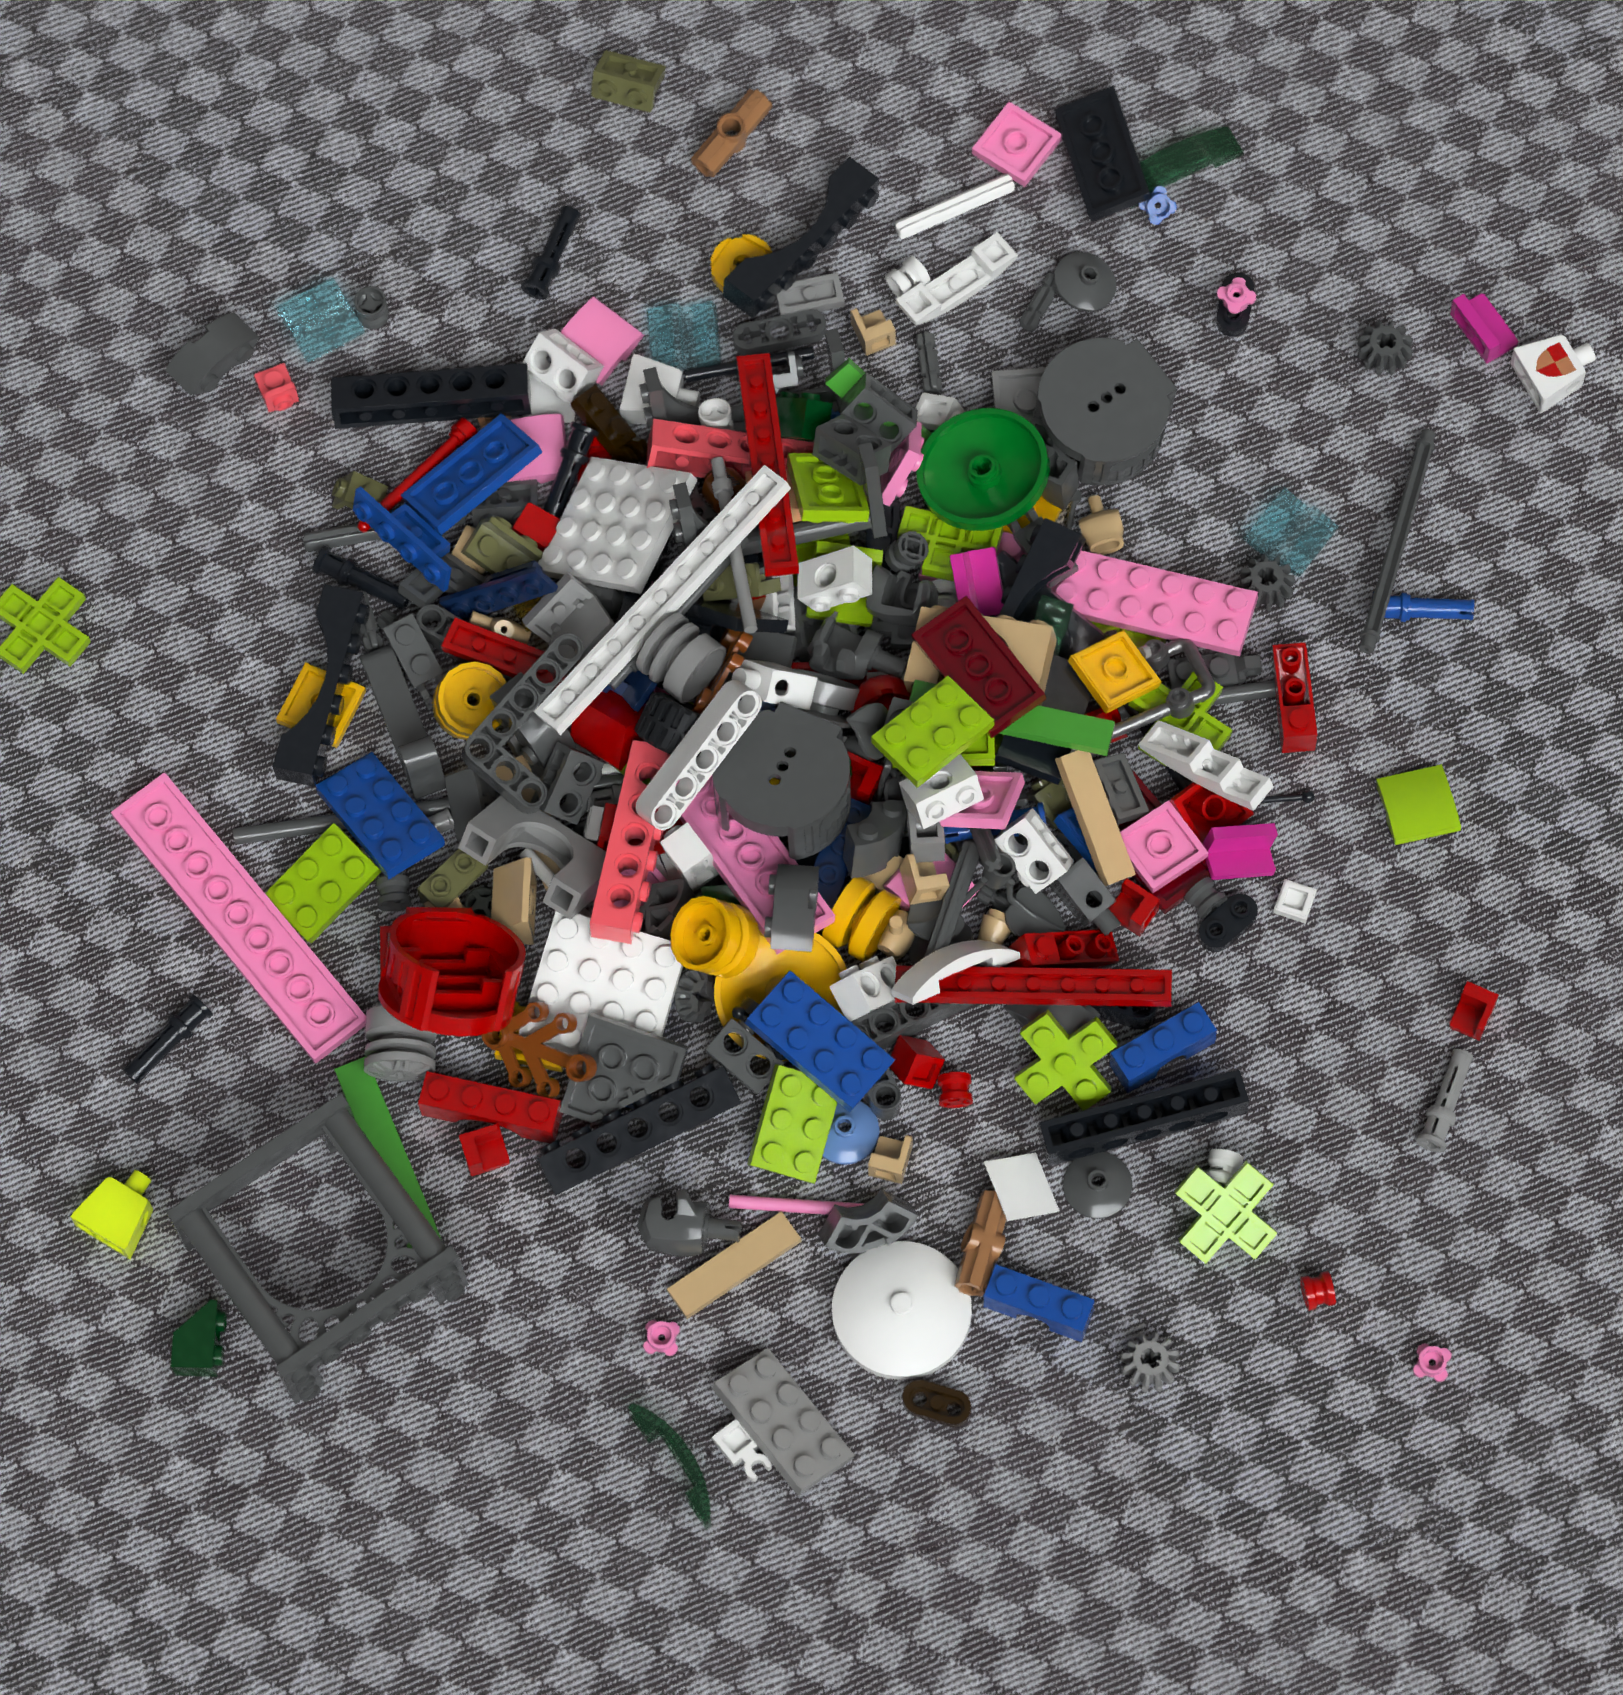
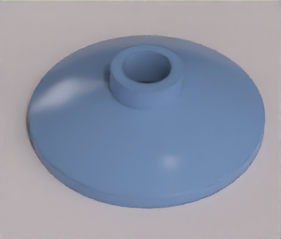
M860 1101L851 1112H848L837 1102L822 1157L836 1164L847 1165L857 1163L871 1154L878 1142L879 1123L876 1115L868 1105ZM843 1122H847L851 1125V1129L847 1132H842L838 1129V1126Z

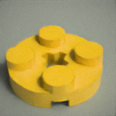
M749 234L742 235V238L731 240V237L723 240L718 244L711 256L713 282L723 292L724 279L737 267L735 265L737 262L741 263L745 258L772 253L770 246L761 238Z

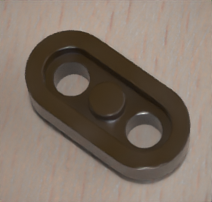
M915 1380L909 1383L903 1391V1406L914 1417L956 1428L964 1425L971 1416L970 1399L959 1390L925 1380ZM921 1395L927 1401L924 1405L919 1406L914 1403V1398ZM955 1405L961 1411L958 1415L953 1416L947 1412V1409Z

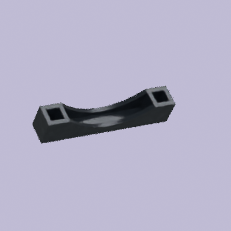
M849 157L829 176L825 206L810 230L796 242L779 251L763 256L745 258L724 279L723 297L752 319L761 310H768L773 304L776 295L782 289L784 291L788 290L795 282L796 276L803 269L808 270L823 249L828 250L833 246L838 238V234L844 228L850 229L857 221L859 214L865 208L870 209L876 203L879 197L878 186L880 178Z
M1047 518L1044 519L1042 525L1037 524L1030 537V542L1033 544L1028 555L1023 554L1016 566L1015 572L1018 573V576L1013 586L1008 585L1003 593L1001 603L1004 605L999 615L1011 616L1019 621L1028 604L1042 588L1057 577L1073 569L1086 541L1083 535Z
M324 584L316 617L327 644L328 663L325 680L318 698L308 713L280 738L273 763L276 779L316 787L318 777H323L325 774L327 757H324L327 745L332 746L335 739L336 727L333 726L335 716H340L343 710L344 696H342L344 684L349 685L352 678L353 666L350 665L352 655H357L361 646V635H358L361 624L366 625L369 617L370 606L366 605L363 592Z

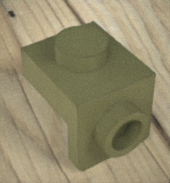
M353 471L336 481L332 490V496H335L332 507L337 510L344 506L353 509L355 490L360 486L377 502H380L385 498L388 486Z

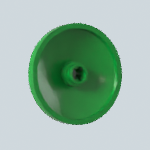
M980 408L958 414L940 425L922 447L921 453L924 454V457L916 471L917 483L922 498L937 518L959 529L984 531L1000 528L1016 521L1037 503L1048 482L1050 460L1042 436L1027 419L1004 409Z

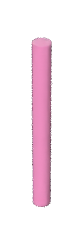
M731 1194L729 1198V1208L821 1215H829L834 1205L849 1208L864 1204Z

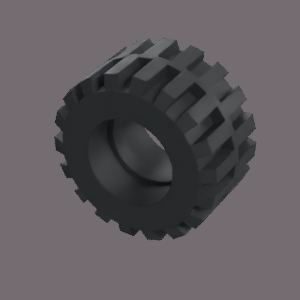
M652 692L634 730L641 739L671 755L701 714L692 711L693 705L690 703L682 704L669 694Z

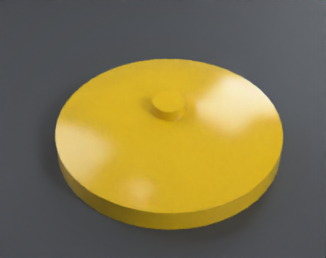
M759 930L760 941L756 956L750 966L737 976L730 978L716 976L714 1002L718 1018L723 1027L731 1018L736 1022L739 1021V1019L734 1018L732 1015L734 1007L739 1006L747 996L760 1005L789 971H792L843 1015L829 986L840 981L839 973L847 968L838 951L829 941L817 933H814L812 952L784 950L776 954L774 949H770V944ZM729 1033L730 1038L742 1048L743 1042L738 1034ZM756 1033L753 1035L762 1044L765 1043ZM757 1055V1057L766 1059V1058L763 1057V1056Z

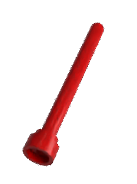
M460 418L451 427L450 437L379 503L387 511L395 507L403 499L401 494L478 433L472 423L465 418ZM361 520L357 524L358 530L361 532H367L371 529L366 522Z

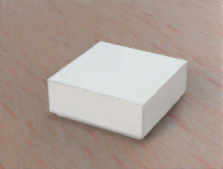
M1284 879L1273 913L1306 924L1317 889Z

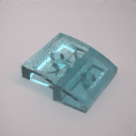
M333 277L275 307L307 364L365 334L359 319Z
M713 301L682 308L678 303H672L646 309L650 356L652 360L680 370L721 363L717 308Z
M1284 487L1243 537V540L1262 555L1265 553L1271 561L1279 556L1281 559L1280 566L1289 564L1291 567L1290 573L1299 577L1339 526L1315 506L1311 508L1306 506Z

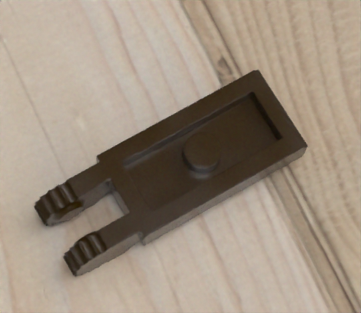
M594 385L570 403L573 410L587 427L600 432L596 438L610 456L613 455L617 461L639 464V461L640 463L647 462V443L644 439L636 437L635 432L597 385Z

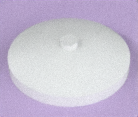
M895 1241L889 1245L884 1244L877 1248L866 1250V1253L858 1255L841 1274L832 1299L834 1330L846 1354L866 1371L893 1380H909L924 1377L941 1369L950 1362L959 1352L967 1338L972 1313L971 1297L959 1292V1289L954 1286L959 1271L956 1265L936 1249L910 1241Z

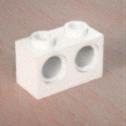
M555 328L538 333L522 362L527 363L530 375L535 380L546 383L555 390L557 397L570 403L593 387L604 367ZM547 353L551 357V364L547 360ZM572 372L574 373V375H575V377H576V383H574L573 380H572V377H571V373H572Z
M1033 808L1009 824L1005 830L1002 829L994 839L999 853L1008 854L1015 861L1017 875L1022 884L1027 888H1031L1035 894L1065 874L1074 863V860ZM1018 833L1025 836L1028 845L1019 844L1015 840L1014 834ZM1035 861L1045 862L1049 871L1043 872L1036 867Z
M688 822L683 826L677 825L671 828L664 835V839L660 841L669 861L680 876L685 878L693 893L719 874L713 866L714 858Z
M875 956L859 964L861 970H859L857 965H854L839 973L841 980L829 986L844 1017L850 1022L895 1000V997L891 994V989L895 985L897 966L893 956L879 961L878 957Z

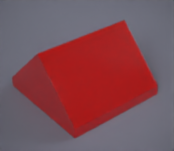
M609 690L608 693L602 691L572 723L570 735L575 744L622 771L628 762L632 741H644L638 736L634 728L645 706H642L639 712L630 707L621 695L612 690Z
M1195 782L1170 799L1172 805L1201 843L1204 842L1212 827L1239 826L1254 815L1253 810L1227 800Z

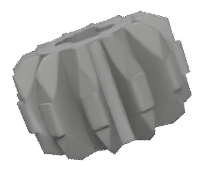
M1157 1332L1153 1333L1151 1341H1147L1144 1333L1138 1335L1139 1344L1129 1340L1126 1345L1129 1352L1121 1354V1361L1126 1363L1122 1367V1374L1132 1375L1129 1380V1385L1132 1387L1140 1381L1143 1382L1142 1392L1144 1393L1148 1392L1149 1384H1153L1157 1392L1162 1391V1381L1171 1385L1174 1382V1377L1171 1373H1176L1180 1370V1364L1174 1361L1179 1358V1351L1174 1349L1168 1350L1172 1343L1169 1338L1165 1339L1161 1344L1158 1343L1159 1334ZM1146 1357H1150L1152 1362L1156 1361L1155 1368H1151L1148 1363L1144 1364Z

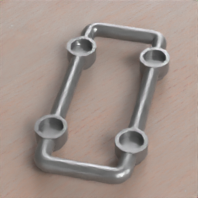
M1180 638L1167 644L1157 639L1149 640L1145 645L1150 647L1152 655L1146 661L1153 670H1160L1168 665L1170 656L1184 652L1202 687L1192 692L1180 687L1174 688L1169 692L1166 703L1115 723L1112 739L1169 715L1178 719L1186 718L1193 713L1196 704L1209 699L1214 694L1215 682L1196 645L1191 640Z

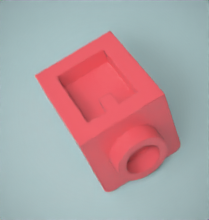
M284 363L254 374L268 412L286 410L293 403L299 401L295 385Z

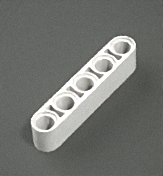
M731 680L721 687L639 796L636 802V811L642 819L659 830H667L677 822L759 713L762 706L760 695L738 680Z

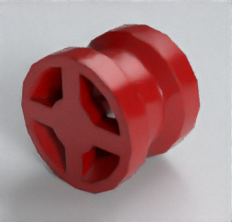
M948 1072L937 1077L938 1086L942 1089V1094L939 1096V1105L941 1107L963 1108L973 1104V1095L969 1092V1086L972 1084L971 1074L966 1072Z
M1329 1271L1320 1272L1318 1277L1311 1278L1307 1275L1300 1277L1301 1291L1308 1311L1315 1310L1318 1305L1322 1304L1328 1306L1336 1305L1335 1290Z

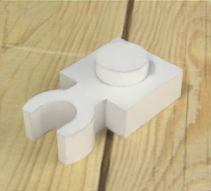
M737 1419L712 1436L713 1442L733 1467L740 1462L745 1464V1474L750 1481H757V1476L752 1471V1467L755 1464H763L768 1471L772 1469L769 1459L765 1455L755 1452L759 1447Z

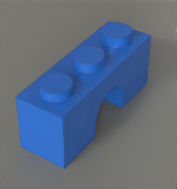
M1198 1002L1111 1052L1109 1066L1126 1092L1129 1093L1157 1077L1158 1071L1171 1060L1182 1055L1185 1059H1188L1214 1044L1217 1029Z
M996 1264L984 1294L983 1307L1015 1319L1018 1315L1036 1318L1047 1324L1049 1331L1082 1342L1094 1312L1095 1300Z

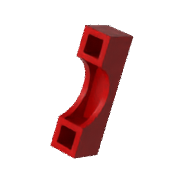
M426 1071L418 1100L422 1116L454 1123L459 1120L498 1123L499 1126L515 1132L522 1138L549 1144L556 1141L563 1115L560 1112V1100Z

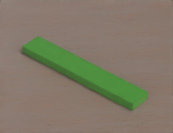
M915 680L909 701L915 702L937 684ZM1038 705L998 734L1108 756L1115 721Z
M366 1056L334 1069L356 1123L441 1239L375 1077L369 1076L364 1072ZM410 1243L406 1245L408 1248H412Z

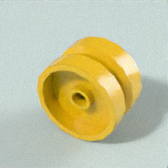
M480 662L463 663L450 670L435 688L432 700L434 717L440 727L454 738L467 740L493 711L494 706L490 696L507 683L505 678L492 666ZM471 695L477 700L474 706L470 705L467 701V698ZM496 719L492 721V727L495 730L500 726Z
M864 877L853 878L832 908L835 914V921L823 929L822 937L837 948H841L848 943V954L865 962L871 959L877 952L878 942L889 923V919L899 910L901 898L885 889L875 895L874 883Z
M707 896L693 898L682 906L673 920L670 933L671 949L676 960L686 969L722 978L737 976L747 969L756 956L760 941L759 926L754 915L748 909L738 904Z

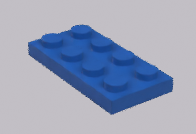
M501 413L407 489L401 496L412 510L442 535L543 452L534 440Z
M373 752L368 753L316 785L318 795L388 880L445 846L444 837Z
M789 971L745 1021L747 1026L848 1112L855 1108L895 1061L893 1057L792 971Z

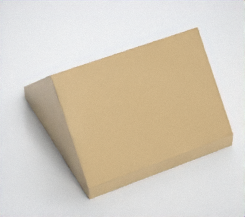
M522 858L494 868L491 919L512 930L522 943L527 945H534L537 878L532 858Z

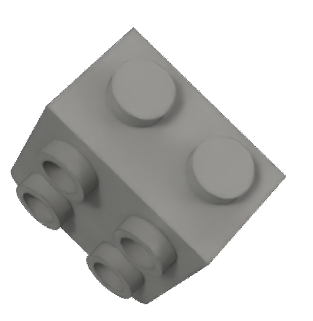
M567 572L556 583L558 585L557 591L545 595L522 621L528 629L546 641L549 646L562 634L571 633L578 636L584 646L583 654L577 663L578 665L614 626V622L595 593ZM560 645L558 647L562 657L570 659L575 656L574 649L571 646Z

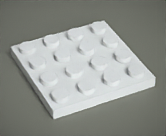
M591 457L560 518L561 520L557 524L556 534L548 547L545 548L542 559L538 562L543 568L542 571L548 577L561 579L568 572L577 580L586 584L589 583L595 586L641 594L673 530V523H676L678 520H673L669 500L675 499L673 485L686 482L690 496L697 482L696 477L690 472L653 466L647 468L646 465Z
M555 911L528 1004L538 1001L544 1002L549 1008V1016L543 1022H530L520 1029L519 1034L527 1037L554 1021L556 1015L569 1012L574 1014L577 1019L575 1031L559 1034L543 1044L571 1055L577 1054L588 1017L591 1013L662 1037L683 965L676 960L671 949V940L643 932H634L632 944L593 938L590 932V917L576 914L570 920ZM536 1006L534 1012L536 1017L538 1018L540 1015L539 1008ZM566 1018L563 1019V1026L565 1029L568 1026V1021Z

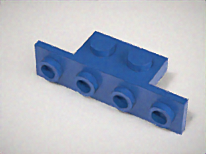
M361 486L355 490L353 511L358 519L366 522L373 528L384 542H388L406 562L413 564L423 573L428 582L435 584L442 592L446 591L449 587L452 568L441 558L449 553L451 544L406 503L390 513Z

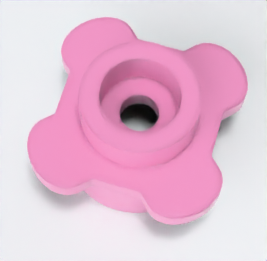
M1241 277L1234 278L1231 284L1226 287L1221 286L1217 290V297L1223 300L1224 306L1233 314L1243 311L1247 308L1248 304H1253L1256 301L1255 292L1250 291L1246 287V281ZM1238 293L1240 296L1236 298L1233 295Z
M649 1321L645 1326L647 1331V1341L643 1344L645 1352L648 1354L664 1352L667 1356L676 1354L678 1351L676 1335L680 1333L679 1325L675 1322ZM660 1335L665 1336V1339L663 1341H660L658 1339Z
M1421 1344L1417 1348L1419 1357L1417 1364L1413 1367L1414 1374L1419 1378L1428 1376L1433 1377L1437 1382L1444 1381L1448 1376L1446 1365L1451 1359V1352L1447 1348ZM1434 1360L1436 1364L1431 1366L1429 1361Z

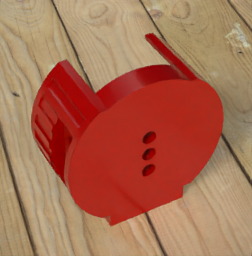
M406 907L405 914L396 918L389 929L383 960L384 964L377 990L379 1001L386 1011L397 1020L420 1031L462 1037L501 1031L508 1026L514 1014L515 1001L526 957L524 944L512 930L491 918L475 915L472 908Z

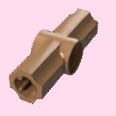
M749 89L730 113L724 114L719 118L715 131L692 156V164L706 177L714 178L734 153L744 149L747 137L772 109V103L757 89ZM729 131L738 132L736 135L733 136L725 134Z
M984 1190L981 1193L973 1222L968 1226L961 1243V1251L964 1254L954 1286L959 1289V1292L968 1296L982 1297L985 1294L993 1264L1000 1257L1005 1244V1235L1002 1233L1006 1216L995 1191Z

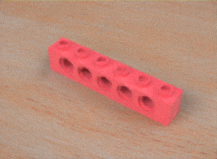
M653 419L647 447V468L653 466L690 472L695 477L705 478L707 473L712 470L711 460L715 457H722L725 467L736 469L744 480L746 472L751 471L746 432ZM781 438L785 469H788V453H813L814 442Z
M632 741L590 919V932L593 938L632 944L634 932L640 933L643 913L639 912L641 901H648L650 882L646 881L648 871L654 872L658 852L653 851L656 840H662L664 830L655 828L636 814V802L647 787V784L642 783V781L654 778L670 756V754L647 742ZM632 839H641L643 841L640 845L636 846L628 844ZM626 869H632L636 871V873L632 876H624L620 874L622 871ZM618 900H626L629 902V904L624 907H617L613 905L614 902Z

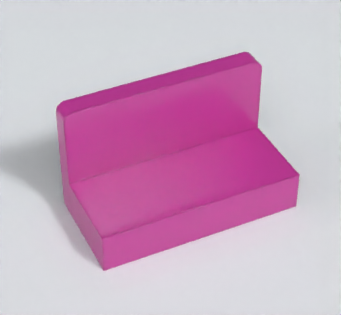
M1463 293L1453 299L1450 315L1486 364L1518 346V339L1485 294H1479L1473 299L1468 300Z
M989 547L950 555L958 601L967 596L984 616L1000 614L1004 605L1001 603L1004 591L996 548Z
M1275 823L1212 827L1202 843L1209 852L1206 862L1211 879L1220 880L1274 875L1276 868L1270 848L1278 836Z

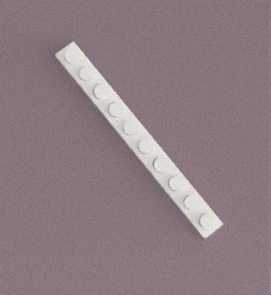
M764 465L534 711L535 714L561 736L642 649L648 637L659 624L674 614L784 497L791 489L789 484Z

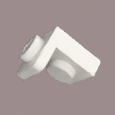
M922 393L915 408L918 410L917 420L926 429L936 430L950 418L966 412L956 398Z

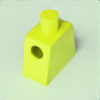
M138 1170L133 1171L125 1184L112 1177H107L70 1217L77 1228L130 1259L153 1212L150 1201L142 1196L152 1181Z

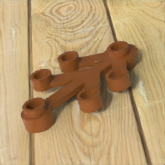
M726 628L719 641L726 648L724 662L711 683L704 687L698 695L692 711L702 714L722 687L729 672L733 674L737 668L741 667L745 657L739 655L738 652L745 653L753 639V635Z
M531 1002L524 1011L512 1017L508 1026L501 1030V1039L498 1036V1031L483 1034L481 1037L486 1046L492 1050L499 1051L509 1073V1083L513 1087L528 1086L532 1081L533 1075L537 1084L536 1091L538 1096L555 1098L560 1092L559 1082L554 1078H549L541 1059L566 1068L568 1077L575 1082L592 1079L597 1071V1063L589 1054L571 1055L543 1044L559 1034L575 1031L577 1019L572 1013L567 1012L556 1015L554 1021L527 1037L516 1033L530 1022H543L549 1016V1008L544 1002ZM536 1006L539 1008L540 1015L538 1018L536 1017L534 1012ZM564 1018H566L568 1021V1026L566 1029L563 1026ZM513 1047L522 1051L529 1069L524 1066L520 1067ZM583 1062L586 1064V1073L582 1069ZM519 1072H521L523 1076L521 1083L518 1081L517 1078ZM547 1083L551 1087V1091L549 1094L546 1092L545 1089Z

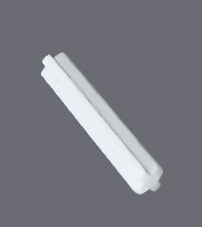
M1004 174L897 220L894 223L896 233L900 239L912 236L1015 190L1014 182L1009 174Z

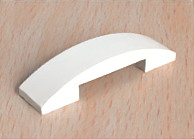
M997 232L972 248L971 256L924 286L922 283H919L896 298L895 303L914 325L928 322L954 309L986 287L1017 259L1018 254Z
M971 940L951 944L929 954L913 965L892 987L891 994L893 997L913 1005L939 994L938 980L976 964L985 967H1002L1021 959L1020 952L998 943L984 940Z

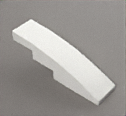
M1159 720L1138 744L1140 749L1189 780L1253 811L1274 787L1269 777L1243 768L1240 759L1213 749L1210 740Z

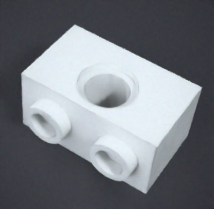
M855 546L798 563L797 599L816 612L828 611L831 607L844 603H854L860 598L872 595V558Z
M961 754L918 788L908 778L899 782L906 808L923 829L984 800L977 774Z

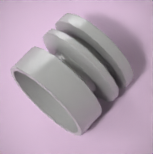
M675 613L662 621L648 637L638 654L636 669L645 675H649V679L655 683L664 681L663 690L680 703L686 704L694 700L702 689L707 687L717 675L724 662L726 648L706 633L699 635V627L692 622L689 623L688 618L684 615Z
M795 669L818 677L810 710H800L842 728H850L846 718L838 715L839 710H854V704L860 691L859 686L821 673ZM842 732L843 743L845 744L847 734Z
M382 1005L370 1008L366 1011L365 1037L371 1042L365 1045L364 1072L369 1076L388 1081L406 1082L424 1079L426 1071L435 1073L436 1061L433 1060L436 1057V1048L430 1043L436 1040L437 1033L420 1031L402 1023L388 1013Z

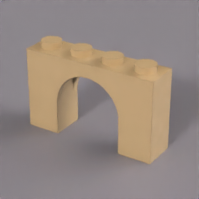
M934 605L931 608L921 607L915 631L948 608L940 605ZM982 614L1045 693L1057 641L1053 626L1040 620H1031L1029 623L1017 621L1015 618L1007 615H999L995 618ZM914 640L903 680L909 693L912 692L915 680L938 684L944 679Z

